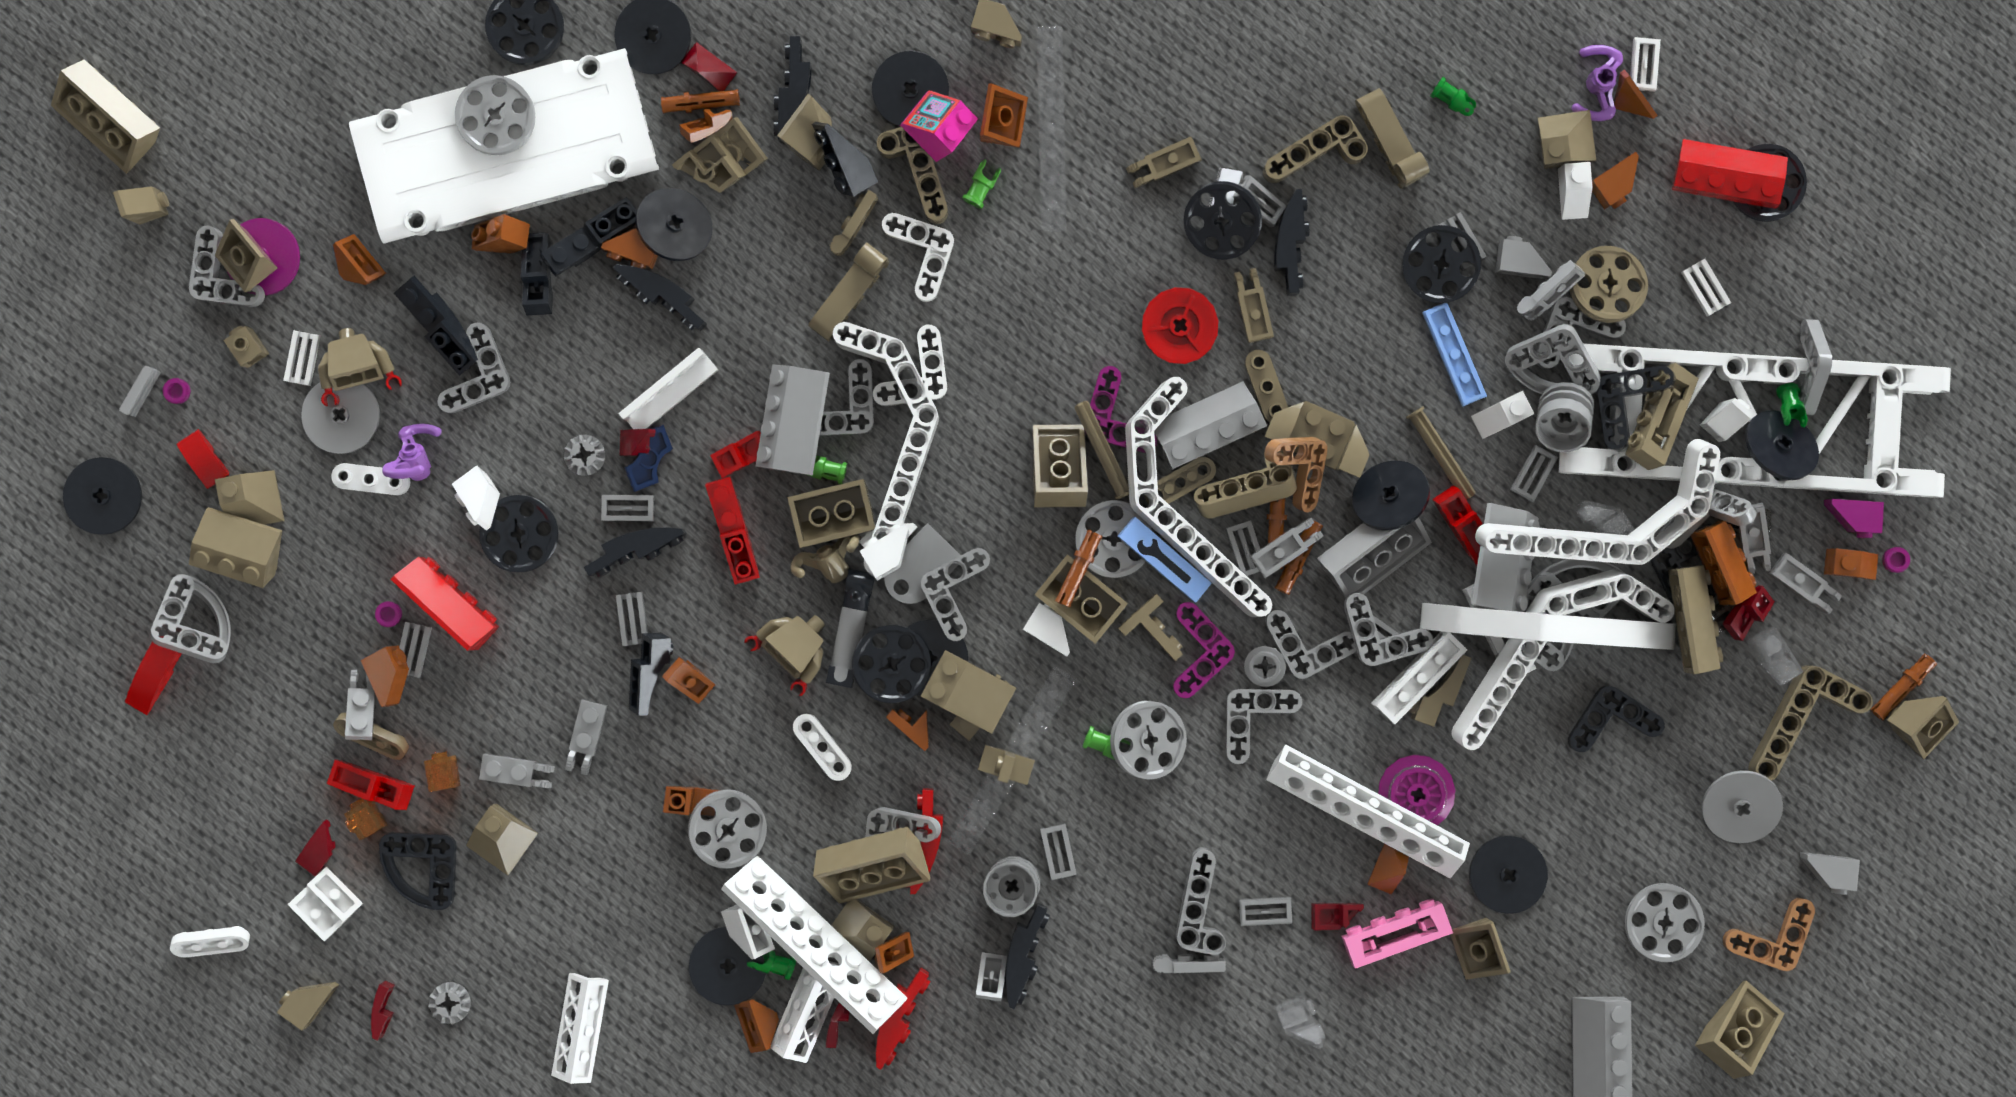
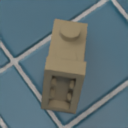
M1155 594L1122 623L1118 630L1126 636L1141 623L1168 655L1176 661L1183 655L1179 650L1183 646L1173 635L1170 638L1166 636L1162 631L1165 626L1156 616L1152 619L1149 617L1164 602L1158 594Z
M985 744L978 770L998 776L997 780L1008 783V780L1028 785L1035 760Z

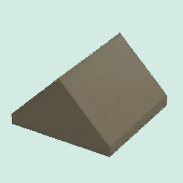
M235 219L229 220L215 257L242 290L248 292L274 272L277 266L245 228Z
M1486 917L1452 929L1453 933L1450 935L1466 980L1511 972L1493 921Z

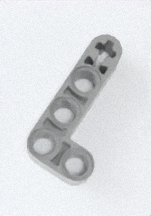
M1199 847L1192 852L1176 928V939L1178 944L1186 950L1218 955L1226 947V940L1223 934L1215 928L1203 926L1216 859L1209 849ZM1203 854H1206V857L1210 860L1209 863L1205 862L1203 866L1204 873H1208L1207 876L1201 873H1193L1194 870L1200 871L1201 865L1197 861V857L1201 858ZM1196 879H1202L1205 882L1204 888L1199 892L1191 889V884ZM1192 904L1200 907L1199 914L1195 917L1186 915L1187 908ZM1191 930L1195 933V937L1191 942H1183L1181 940V935L1184 931ZM1212 935L1220 937L1219 945L1214 948L1206 945L1207 939Z

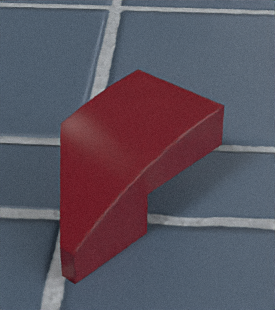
M656 429L620 430L619 456H637L638 453H649L650 437L655 436Z
M327 819L322 822L295 861L315 877L323 870L332 856V850L336 848L335 841L331 840L328 829L331 825Z
M840 1002L835 1009L828 1028L826 1048L837 1047L839 1021H849L850 1012Z

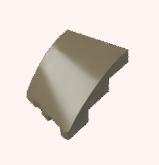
M735 117L716 133L707 137L693 150L684 154L672 166L693 176V179L708 184L710 188L721 193L768 158L739 118ZM743 157L751 162L745 170L738 163L739 160L744 161Z

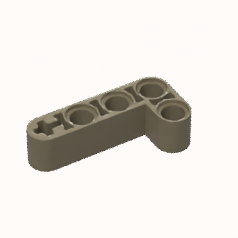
M1378 88L1355 100L1356 107L1368 130H1372L1376 137L1374 141L1380 153H1384L1388 160L1386 164L1391 174L1395 175L1399 181L1398 187L1403 189L1424 178L1430 171L1428 163L1421 152H1414L1383 91Z
M1340 115L1271 157L1264 165L1263 176L1270 183H1278L1335 147L1346 163L1357 164L1366 156L1368 146L1353 121L1347 116ZM1335 125H1344L1347 129V134H1337L1334 129ZM1319 137L1323 139L1325 147L1322 149L1316 148L1313 145V138ZM1348 147H1358L1360 156H1351ZM1299 151L1303 155V161H1293L1291 152ZM1285 161L1286 165L1281 168L1279 175L1276 172H1270L1272 165L1278 167Z
M902 127L881 133L877 138V148L880 155L887 159L907 155L927 220L933 224L943 223L947 219L948 208L932 157L917 142L909 143L906 140L908 133ZM893 140L896 146L893 150L886 151L882 149L883 142ZM921 156L927 158L928 164L925 167L918 168L914 165L916 158ZM926 181H932L936 184L932 192H925L921 187ZM934 198L939 209L943 208L940 211V216L937 217L934 213H929L933 211L931 199Z
M866 243L859 250L853 260V266L808 324L811 329L828 342L833 338L835 326L846 322L849 318L847 315L852 308L855 309L865 297L863 296L868 288H872L880 277L879 273L881 270L889 265V259L869 243Z
M1265 458L1267 466L1265 469L1199 487L1194 493V500L1200 514L1204 518L1210 519L1292 496L1297 489L1292 465H1277L1267 461Z

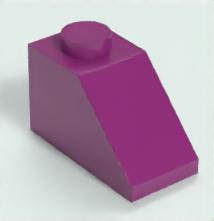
M1842 499L1824 500V506L1847 532L1856 533V538H1872L1873 534L1882 533L1884 502Z

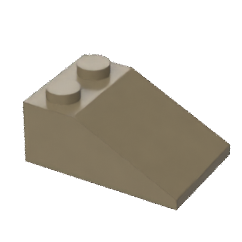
M1033 425L1034 507H1086L1088 485L1083 425Z
M945 650L921 697L993 734L1017 688Z
M1743 981L1707 1023L1695 1046L1733 1079L1753 1075L1785 1013L1749 982Z

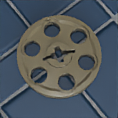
M1599 246L1584 253L1575 263L1585 272L1584 277L1588 279L1589 287L1581 288L1578 284H1575L1569 290L1570 295L1578 309L1591 319L1604 323L1620 322L1632 316L1644 303L1648 292L1647 275L1639 260L1628 251L1615 246ZM1590 257H1598L1602 262L1601 268H1594L1589 262ZM1615 259H1624L1627 263V269H1618L1615 265ZM1607 278L1609 280V284H1613V287L1610 290L1608 289V286L1606 284H1603L1607 280ZM1629 280H1634L1639 284V292L1629 290L1627 285ZM1590 299H1598L1602 304V309L1599 311L1592 309L1589 304ZM1618 300L1625 302L1627 311L1624 313L1619 312L1615 308V302Z

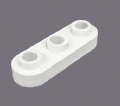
M342 463L333 469L331 475L335 486L347 490L402 495L410 487V478L399 479V485L394 487L392 485L393 478L385 477L381 467ZM344 471L348 474V478L345 481L341 479V474ZM371 474L374 480L371 484H368L366 478Z
M802 714L798 716L793 723V731L809 753L831 779L840 781L847 778L851 772L852 765L838 744L814 715ZM804 722H809L811 724L810 731H804L802 729V724ZM820 742L827 744L828 748L826 751L822 752L818 749ZM837 762L842 763L844 766L843 771H835L834 764Z
M239 926L197 932H182L172 937L170 951L178 957H195L243 951L249 945L250 934Z

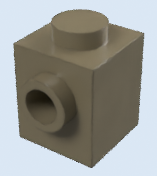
M247 326L234 328L229 332V337L223 340L240 366L245 368L251 367L269 355V352L254 330Z

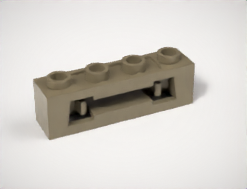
M1676 362L1666 366L1675 373L1676 381L1674 386L1665 391L1647 393L1643 410L1636 420L1635 430L1628 440V448L1625 455L1647 470L1665 466L1699 379ZM1662 371L1659 377L1654 378V381H1659L1662 385H1665V381L1670 379V375H1666ZM1686 387L1682 399H1679L1683 388ZM1664 437H1667L1663 445V448L1661 449L1660 446L1662 444V441Z

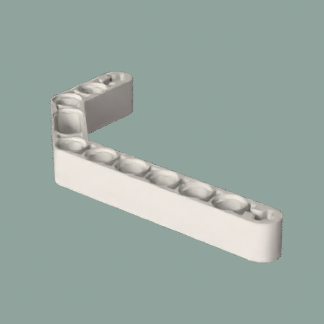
M842 322L837 324L833 330V337L837 346L843 350L887 364L913 415L872 538L876 537L878 540L879 535L886 533L885 531L896 524H899L901 527L904 524L938 425L939 416L901 340L848 322ZM846 331H849L852 338L846 337L845 341H842L840 334L844 335ZM867 339L877 341V345L873 349L868 350L863 347V343ZM891 347H899L901 349V354L896 358L887 355ZM908 369L913 372L922 390V396L919 399L912 400L908 397L899 379V374L902 370ZM925 411H930L934 414V418L931 422L924 423L920 420V415ZM920 435L926 439L922 447H914L911 444L915 436ZM914 460L917 463V467L914 471L907 472L903 469L904 462ZM905 484L909 487L908 493L902 497L897 496L894 493L896 486ZM890 509H898L900 511L899 519L889 521L886 518V513ZM864 559L865 569L870 575L874 576Z
M1172 377L1164 381L1126 424L1130 506L1134 512L1245 614L1250 617L1266 616L1272 609V601L1269 596L1158 495L1154 430L1187 393L1186 382L1180 377ZM1174 385L1176 387L1175 394L1166 399L1164 396L1171 391V386ZM1153 402L1160 405V415H1155L1152 412L1151 405ZM1136 421L1144 425L1145 430L1143 434H1138L1135 431L1134 425ZM1138 447L1146 451L1148 476L1145 482L1139 480L1137 476L1136 449ZM1141 494L1146 495L1149 499L1147 508L1139 504ZM1160 512H1164L1168 517L1166 525H1162L1158 521ZM1179 529L1186 532L1187 539L1184 543L1180 542L1177 538ZM1199 546L1206 552L1203 560L1198 559L1196 556V550ZM1217 564L1222 565L1225 570L1221 578L1215 573ZM1237 581L1243 585L1241 595L1236 594L1234 591V585ZM1253 601L1261 602L1259 604L1261 610H1255L1256 603Z
M1701 439L1691 441L1686 449L1677 496L1629 535L1488 523L1481 525L1477 529L1475 539L1482 547L1494 553L1643 565L1708 513L1720 461V450L1716 445ZM1675 517L1674 522L1671 525H1669L1660 534L1654 537V534L1658 529H1660L1664 524H1666L1669 520ZM1519 536L1517 543L1513 545L1514 539ZM1543 538L1542 544L1537 547L1538 541ZM1567 540L1566 546L1562 548L1563 542ZM1591 542L1589 549L1586 550V546ZM1614 545V549L1610 552V548ZM1638 547L1637 552L1633 554L1635 548Z
M1609 570L1540 590L1526 612L1566 615L1620 599L1644 616L1660 623H1666L1674 615V606L1670 601L1632 576L1618 570ZM1621 579V584L1617 588V583ZM1598 586L1595 594L1573 601V596L1577 591ZM1640 592V597L1638 598V600H1636V597ZM1554 598L1553 605L1549 607L1550 601ZM1653 604L1658 607V610L1652 608ZM1508 639L1453 726L1452 737L1457 743L1469 750H1476L1483 744L1547 641ZM1526 643L1525 649L1521 651L1522 645ZM1512 665L1511 671L1507 673L1508 667ZM1498 687L1497 693L1493 695L1495 688ZM1484 709V714L1479 717L1480 712Z
M1422 603L1420 628L1451 633L1674 650L1676 624L1540 614Z

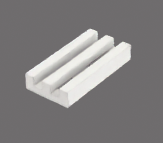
M1637 37L1633 39L1630 77L1640 91L1655 92L1657 89L1661 39ZM1640 44H1643L1641 76L1639 84L1637 83ZM1649 45H1653L1650 84H1646Z
M1706 259L1681 272L1706 316H1710L1731 303ZM1699 267H1702L1710 283L1712 284L1713 288L1715 289L1716 293L1721 299V303H1719L1718 299L1716 298L1715 294L1713 293L1712 289L1710 288L1709 284L1704 278ZM1691 272H1694L1714 307L1710 308L1691 276Z
M293 330L283 381L311 386L321 338L320 335ZM302 337L295 377L293 378L292 374L299 344V338ZM309 339H312L305 380H303L301 377Z

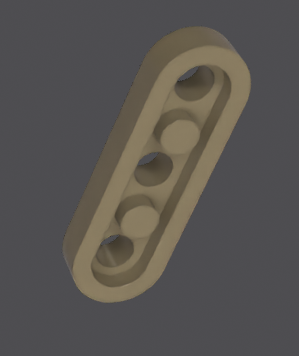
M1254 350L1247 355L1245 368L1263 417L1270 423L1273 417L1272 407L1277 406L1281 411L1288 408L1270 356L1263 350ZM1255 358L1262 359L1263 365L1261 367L1254 365ZM1264 382L1271 384L1272 389L1270 391L1263 389Z
M1199 457L1159 479L1157 486L1158 491L1162 493V499L1169 504L1209 482L1215 476L1216 466L1211 459ZM1203 465L1207 468L1205 475L1198 473L1199 466ZM1177 478H1182L1185 481V485L1182 488H1178L1175 485ZM1145 495V500H1146L1147 504L1149 505V499H1148V497Z
M341 713L334 721L333 726L337 733L345 737L346 713ZM374 723L372 740H352L395 760L402 759L409 750V745L403 736L387 731Z

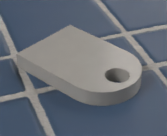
M927 523L906 545L900 568L884 577L885 586L890 595L902 603L913 604L926 599L921 588L923 575L961 555ZM959 564L950 565L948 568V575H950ZM943 569L938 571L941 576L935 579L932 576L927 577L926 588L931 587L935 590L937 583L946 579ZM901 579L905 580L909 585L908 592L904 595H899L894 590L895 582Z

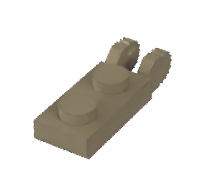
M1191 136L1145 156L1143 160L1128 166L1126 170L1129 174L1135 173L1145 166L1148 167L1150 174L1140 177L1133 182L1134 188H1138L1151 181H1158L1197 164L1202 159Z
M868 190L866 195L862 193L854 205L857 208L852 217L848 215L841 226V229L844 231L842 234L834 236L833 242H830V249L833 254L837 256L843 255L853 242L878 201L877 195L872 191Z
M1256 268L1250 269L1249 276L1254 288L1250 290H1245L1241 273H1234L1238 291L1237 298L1248 343L1274 337L1264 290L1260 286Z

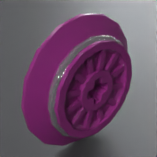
M1410 755L1399 758L1387 767L1379 781L1378 794L1438 825L1450 813L1454 805L1456 790L1452 776L1442 763L1429 756ZM1420 788L1424 795L1414 800L1411 792L1417 791Z

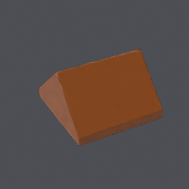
M988 84L980 141L1020 148L1028 97L995 84Z

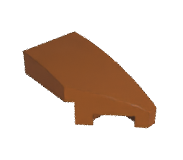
M704 109V118L680 124V133L690 143L699 141L724 127L733 118L732 111L725 110L714 114L711 112V109Z

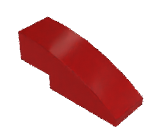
M1453 485L1433 498L1432 501L1471 560L1477 566L1480 544L1477 543L1475 534L1483 523L1477 513L1470 507L1462 491Z
M152 641L132 680L125 703L148 715L172 676L173 668L182 653L158 646Z
M337 759L334 760L327 784L367 801L378 802L395 810H407L415 785Z

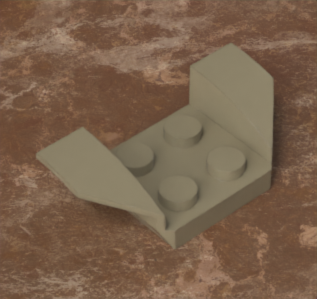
M1308 401L1274 413L1264 436L1271 440L1315 437L1325 441L1327 444L1325 466L1337 471L1342 470L1358 478L1361 477L1370 455L1354 421ZM1299 445L1294 450L1296 454L1298 453Z

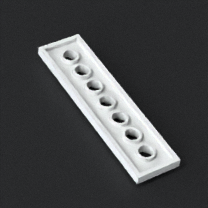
M758 856L752 859L723 885L721 890L872 1034L907 1000V997L882 973H879L878 969ZM752 886H759L764 894H757ZM771 904H778L782 908V912L773 910ZM790 922H797L801 930L793 929ZM809 939L816 940L820 948L812 947ZM828 957L835 958L839 966L831 965ZM847 975L854 976L858 984L850 983ZM866 993L873 994L877 1002H870L866 997Z

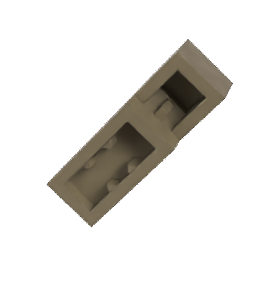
M1462 655L1451 666L1444 679L1426 696L1423 695L1409 710L1412 713L1411 719L1432 727L1435 726L1442 705L1446 704L1453 707L1471 661L1470 657Z

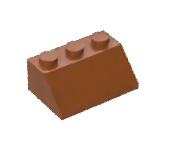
M1718 521L1696 530L1690 535L1705 570H1709L1711 585L1720 605H1737L1757 593L1754 587L1756 586L1755 578L1746 569L1744 564L1746 557L1742 549L1737 548L1734 538H1736L1735 531L1730 524H1727L1726 521Z

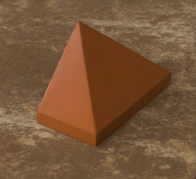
M1624 69L1620 72L1614 99L1615 108L1652 119L1657 117L1658 115Z
M355 234L333 244L339 275L343 280L367 285L386 274Z
M1384 843L1367 885L1392 894L1406 874L1409 856Z
M904 932L875 948V966L879 973H885L914 957L910 932Z
M753 999L734 1005L750 1053L770 1049L779 1021L777 1012Z

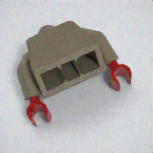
M344 328L339 331L340 339L331 341L328 344V352L323 355L318 366L321 389L325 390L321 401L325 406H328L327 398L330 395L334 397L335 405H338L340 402L339 396L333 392L332 388L335 391L377 381L384 379L383 374L387 376L386 386L389 390L392 391L389 385L391 379H397L400 387L402 386L400 377L393 373L395 368L387 351L375 341H367L364 334L355 335L354 330L351 328Z
M816 615L807 623L799 616L793 619L789 617L773 619L756 632L757 635L747 637L744 643H748L751 639L755 640L756 646L750 651H756L762 646L797 679L792 683L790 689L792 690L796 684L801 685L803 691L799 696H802L806 692L807 683L813 680L821 668L824 652L820 646L824 641L817 633L825 624Z

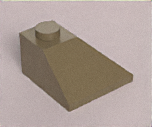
M807 94L777 136L796 156L820 171L823 165L826 164L824 161L825 154L822 147L815 140V130L812 124L814 122H821L832 126L831 117L817 101Z
M1590 110L1538 118L1544 169L1561 167L1567 163L1596 162Z
M275 470L215 479L219 504L223 512L264 525L285 521Z
M1944 696L1904 701L1900 707L1895 708L1887 719L1892 730L1922 759H1925L1959 723L1948 699Z
M496 803L488 808L478 822L466 846L503 873L509 875L538 833Z
M858 899L848 901L831 925L868 961L875 955V948L884 943L894 928V925Z

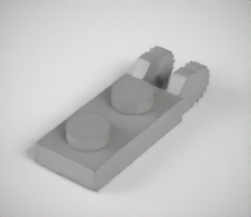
M1569 260L1566 264L1561 265L1548 281L1540 284L1535 293L1531 296H1525L1517 304L1518 313L1531 321L1535 318L1537 319V316L1548 310L1585 276V272L1573 261Z
M1763 503L1752 504L1757 513L1756 518L1747 525L1739 526L1741 546L1746 557L1747 571L1755 574L1753 557L1756 556L1762 557L1761 563L1764 571H1771L1769 555L1771 554Z
M1312 518L1307 519L1296 528L1292 527L1250 556L1264 578H1267L1308 550L1307 547L1323 537V534L1319 531L1313 533L1303 542L1298 535L1312 526L1314 523Z
M1783 553L1768 573L1805 601L1815 605L1827 614H1830L1833 609L1829 604L1818 598L1820 594L1824 592L1829 598L1839 601L1842 597L1840 593L1828 585L1827 581L1788 553Z
M351 670L350 688H348L345 740H372L375 692L367 674V689L357 688L359 674L357 670Z
M584 699L581 700L565 770L572 771L576 763L577 752L586 754L581 766V774L588 775L592 757L595 756L607 705Z
M484 753L479 780L526 787L551 788L552 782L544 779H533L534 770L545 773L554 772L555 766L535 763L536 761Z
M1162 954V956L1156 955L1152 959L1153 969L1157 973L1226 971L1225 959L1219 958V954H1204L1202 959H1193L1192 954H1180L1178 959H1171L1167 954Z

